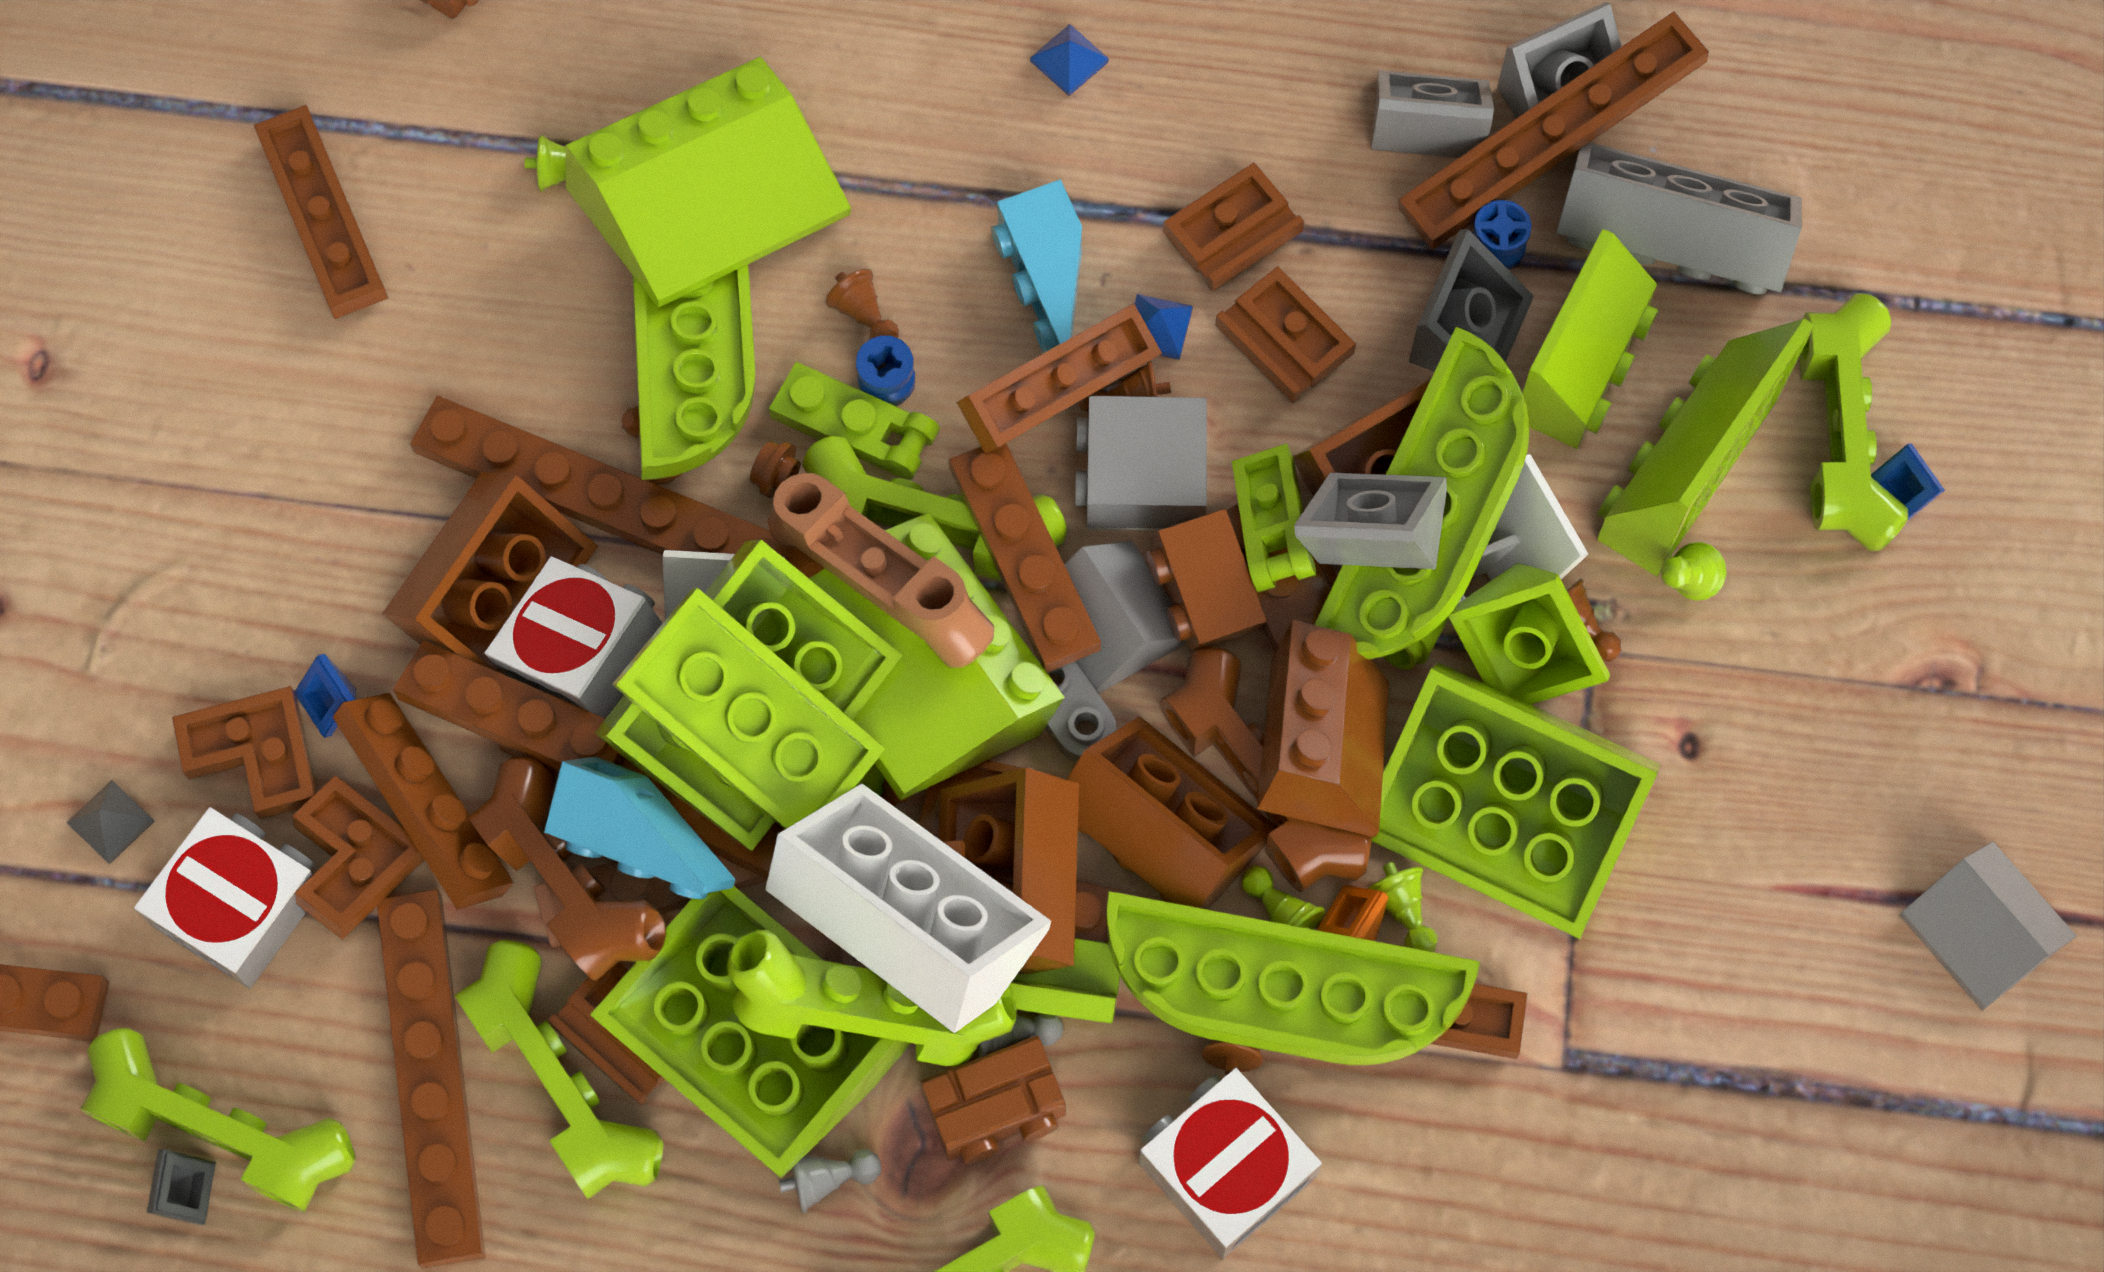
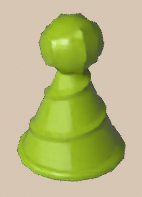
M544 135L539 136L537 157H525V169H537L540 191H544L547 187L558 185L566 180V146L550 141Z
M1703 542L1689 543L1683 546L1674 557L1672 556L1664 561L1660 569L1661 578L1665 585L1676 589L1685 598L1695 601L1707 600L1716 595L1724 585L1727 575L1726 563L1721 553L1712 545Z
M1394 862L1385 864L1382 867L1386 877L1372 884L1368 889L1383 891L1389 896L1386 910L1408 930L1404 940V947L1434 952L1438 942L1437 934L1432 928L1422 925L1421 900L1423 897L1421 895V877L1423 876V868L1413 867L1397 872Z
M1254 865L1243 874L1242 889L1250 897H1263L1262 903L1266 906L1270 922L1314 929L1324 917L1325 909L1322 906H1314L1310 902H1305L1292 896L1290 893L1274 889L1273 874L1268 871L1266 866L1259 867Z

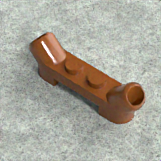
M1202 647L1191 653L1188 658L1184 685L1161 698L1160 707L1169 725L1193 757L1214 745L1256 802H1258L1264 733L1254 723L1246 726L1234 710L1241 673L1240 660L1229 650L1216 647ZM1264 811L1271 822L1277 826L1275 830L1268 834L1265 853L1295 890L1303 892L1323 876L1357 881L1366 874L1372 841L1371 836Z
M530 757L510 758L499 766L492 797L468 816L472 825L486 844L516 872L529 861L532 862L565 907L546 924L569 956L592 980L597 981L619 961H650L655 959L662 950L666 937L665 922L659 911L646 900L600 901L598 897L606 891L602 883L584 863L581 862L576 867L568 858L574 853L565 848L567 841L544 832L557 780L547 766L538 760Z

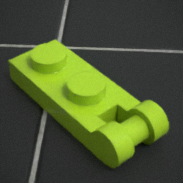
M795 362L769 407L771 419L817 440L829 436L847 438L857 458L904 479L914 478L922 463L919 458L924 446H931L940 431L939 425L922 413L907 412L799 362ZM891 432L903 436L899 445L890 446L886 444Z
M1286 443L1231 461L1247 563L1257 592L1276 588V581L1296 575L1298 580H1302L1316 575L1313 556L1295 536L1294 525L1304 511L1295 461L1288 444ZM1288 548V552L1269 558L1270 552Z

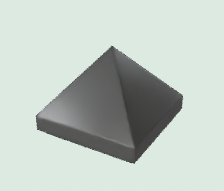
M111 780L66 823L110 864L155 821Z
M158 1149L147 1213L195 1225H205L216 1162L166 1149Z

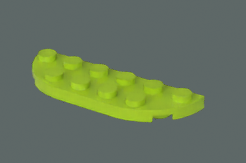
M748 265L659 308L632 275L642 480L676 476L705 464L727 448L742 430L749 416L755 388V355Z
M1458 327L1455 328L1386 475L1446 477L1447 492L1436 569L1343 565L1315 622L1316 626L1351 634L1357 641V653L1367 659L1387 656L1417 643L1429 635L1450 615L1461 600L1524 466L1529 443V417L1523 393L1516 378L1501 356L1486 342L1472 333Z
M1109 891L1106 931L1113 962L1127 988L1151 1013L1171 1026L1195 1036L1346 1065L1382 1064L1404 1058L1427 1047L1438 1039L1461 1014L1470 997L1480 965V961L1138 896Z

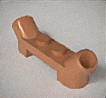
M800 473L790 476L779 485L775 491L774 506L769 511L767 521L770 534L778 544L785 548H798L919 636L947 667H965L987 649L994 638V625L969 598L964 581L956 571L935 556H932L929 561L922 558L849 505L845 492L819 475Z

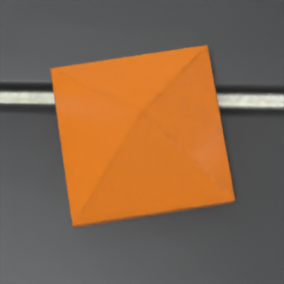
M1344 885L1317 930L1371 941L1377 940L1389 896L1383 891Z

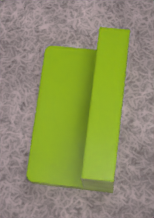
M1075 938L1074 966L1034 974H1017L1009 986L1012 990L1017 1010L1112 1024L1115 1017L1120 975L1113 962L1108 942Z

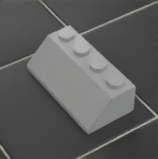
M1590 142L1579 149L1556 233L1567 236V242L1574 246L1592 250L1602 229L1614 233L1640 264L1651 265L1655 263V260H1660L1678 265L1677 270L1689 277L1710 279L1712 274L1734 280L1733 285L1749 293L1765 294L1767 289L1781 293L1802 229V198Z

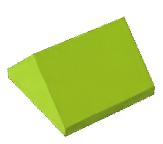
M1516 563L1458 603L1448 616L1483 683L1528 704L1538 703L1609 680L1610 673L1559 575L1556 573Z

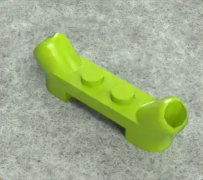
M1855 293L1835 313L1806 312L1803 315V319L1815 325L1800 354L1801 380L1825 381L1831 462L1821 463L1810 484L1811 512L1816 530H1846L1869 551H1880L1894 539L1908 521V508L1871 477L1870 465H1873L1876 459L1877 440L1875 431L1867 430L1866 412L1871 407L1872 383L1869 377L1862 376L1861 359L1890 332L1891 316L1887 307L1876 297L1869 294Z
M829 436L815 442L808 448L802 464L805 472L819 475L845 492L849 505L870 521L894 527L930 513L953 545L973 550L975 574L1002 582L962 495L950 494L946 498L925 492L920 485L907 479L894 478L890 482L866 475L847 438ZM1044 494L1033 497L1056 548L1063 545L1068 530L1058 505L1053 498Z
M756 930L742 936L733 945L728 956L727 970L729 978L738 987L732 1003L734 1012L741 1023L751 1030L762 1034L795 1039L801 1025L807 1024L914 1043L916 1045V1061L943 1066H959L969 1061L979 1043L1010 1033L1016 1022L1017 1010L1012 990L1008 986L995 1005L953 1033L872 970L792 955L779 938L769 930Z
M498 940L487 948L481 978L454 994L460 1006L492 1053L514 1039L570 1124V1127L549 1140V1142L587 1199L613 1181L647 1187L657 1179L664 1146L661 1136L653 1129L601 1121L596 1118L591 1108L601 1101L581 1071L569 1077L557 1058L566 1053L567 1050L547 1020L536 1027L529 1017L542 965V958L532 946L524 943Z
M119 1028L97 1036L87 1049L96 1082L80 1108L83 1113L143 1142L146 1141L156 1120H159L244 1158L250 1162L240 1180L256 1193L287 1207L305 1213L318 1184L351 1172L355 1164V1153L345 1127L341 1122L331 1118L275 1138L264 1133L267 1126L265 1121L246 1111L233 1107L229 1116H226L208 1108L212 1098L190 1086L178 1082L173 1092L159 1086L144 1037L134 1030Z
M1041 1185L1029 1189L988 1211L989 1222L996 1237L934 1272H1008L1022 1263L1052 1272H1085L1096 1232L1088 1221L1059 1214L1045 1186Z

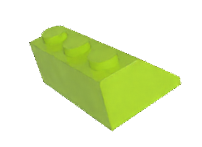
M1602 229L1532 364L1523 389L1529 417V427L1578 449L1587 430L1595 434L1599 432L1612 402L1603 399L1610 384L1618 387L1622 386L1635 359V355L1628 353L1627 350L1634 337L1642 341L1645 340L1659 309L1650 306L1657 286L1656 282L1614 233Z

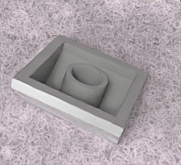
M1607 2L1599 4L1507 46L1497 89L1516 118L1622 47L1611 4Z
M1378 70L1371 150L1461 157L1489 137L1494 113L1489 80Z
M1329 473L1295 523V536L1319 564L1436 569L1447 492L1446 477Z
M1132 541L1081 547L1065 564L1101 640V651L1075 661L1098 694L1187 643L1186 640L1178 642L1175 638L1167 615V608L1173 606L1172 600L1163 587L1156 584L1150 568Z
M1994 842L1987 844L1962 859L1899 914L1982 1011L2077 936Z

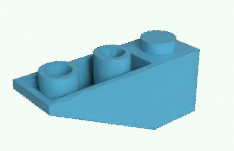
M1061 179L998 201V224L991 227L992 237L1002 259L1010 257L1017 273L1012 274V280L1022 306L1031 304L1038 318V321L1033 322V327L1043 353L1073 336L1082 256V225Z
M598 757L562 761L544 832L567 841L565 848L568 851L591 858H599L603 855L618 861L617 869L619 871L639 878H653L656 876L671 882L669 889L687 898L705 899L707 893L733 888L735 883L733 875L647 776Z

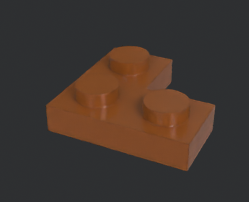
M291 686L172 717L182 771L185 776L190 780L245 765L254 812L259 819L300 809L317 793L297 695Z
M336 775L292 815L294 828L331 856L295 892L296 904L342 940L424 861V858L404 827Z

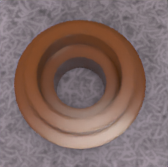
M768 441L762 447L750 473V482L760 487V494L768 498L774 497L775 491L783 481L799 473L801 462L795 459L796 446L786 441L780 445L773 441Z

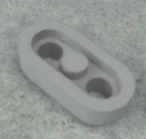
M1074 661L1047 673L1058 674L1064 679L1063 683L1058 686V689L1065 698L1047 723L1045 729L1060 751L1068 759L1078 762L1085 749L1116 731V721L1110 709ZM1089 720L1097 726V730L1090 735H1083L1075 729V726L1080 721Z

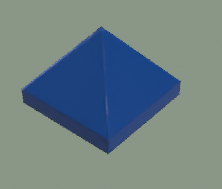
M1069 24L1032 55L1030 62L1070 96L1109 62V58Z
M1137 294L1135 306L1162 352L1159 356L1180 360L1193 306Z
M1912 443L1905 445L1871 474L1875 481L1908 508V520L1945 491Z
M325 654L316 656L295 689V693L321 735L327 738L331 737L338 727L333 719L334 714L343 702L355 700L357 688Z

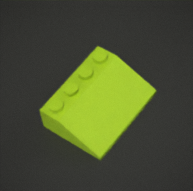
M761 56L566 145L567 191L658 308L851 215V206L794 97Z
M1800 319L1729 340L1716 359L1706 354L1689 381V384L1695 387L1686 402L1677 397L1659 423L1658 427L1663 429L1665 433L1656 445L1648 441L1642 445L1628 468V471L1635 475L1625 490L1615 485L1601 505L1597 515L1605 520L1597 540L1657 577L1664 561L1670 559L1777 403L1815 324L1806 319Z
M930 513L884 531L925 560L929 561L932 556H935L956 571L964 581L969 598L993 623L994 638L992 642L969 665L965 667H947L923 639L825 568L809 578L903 655L853 720L885 748V751L877 759L875 765L900 800L1040 736L1065 698Z
M761 539L745 541L705 592L710 599L852 720H854L903 656ZM625 695L594 733L638 769L750 851H753L775 822Z
M1438 662L1430 669L1384 770L1379 832L1376 837H1372V842L1580 939L1654 783L1660 764Z
M733 886L730 889L707 893L705 899H691L666 927L664 946L655 959L637 961L590 1015L770 1170L782 1178L872 1091L911 1043L802 1024L795 1039L762 1034L751 1030L741 1023L734 1012L732 1004L738 987L729 978L727 970L729 952L739 938L756 930H769L779 938L792 955L818 960L822 959Z

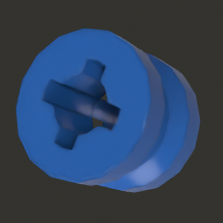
M1497 200L1486 204L1480 209L1476 215L1472 233L1510 270L1517 266L1525 255L1532 224L1528 213L1523 207L1512 201ZM1493 235H1494L1496 238H1498L1499 244H1497V242L1493 241V239H1492Z
M878 336L869 339L861 346L856 355V371L860 390L894 406L902 404L911 396L915 388L914 358L910 348L901 339L893 336ZM886 362L885 368H882L879 371L876 369L878 366Z

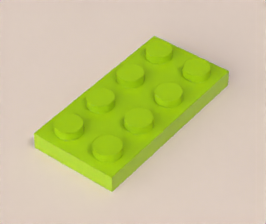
M698 587L690 590L612 684L784 830L855 788L885 751V748Z

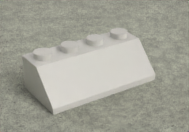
M864 784L858 785L778 834L765 889L953 1033L996 1004L1049 931L1051 920Z

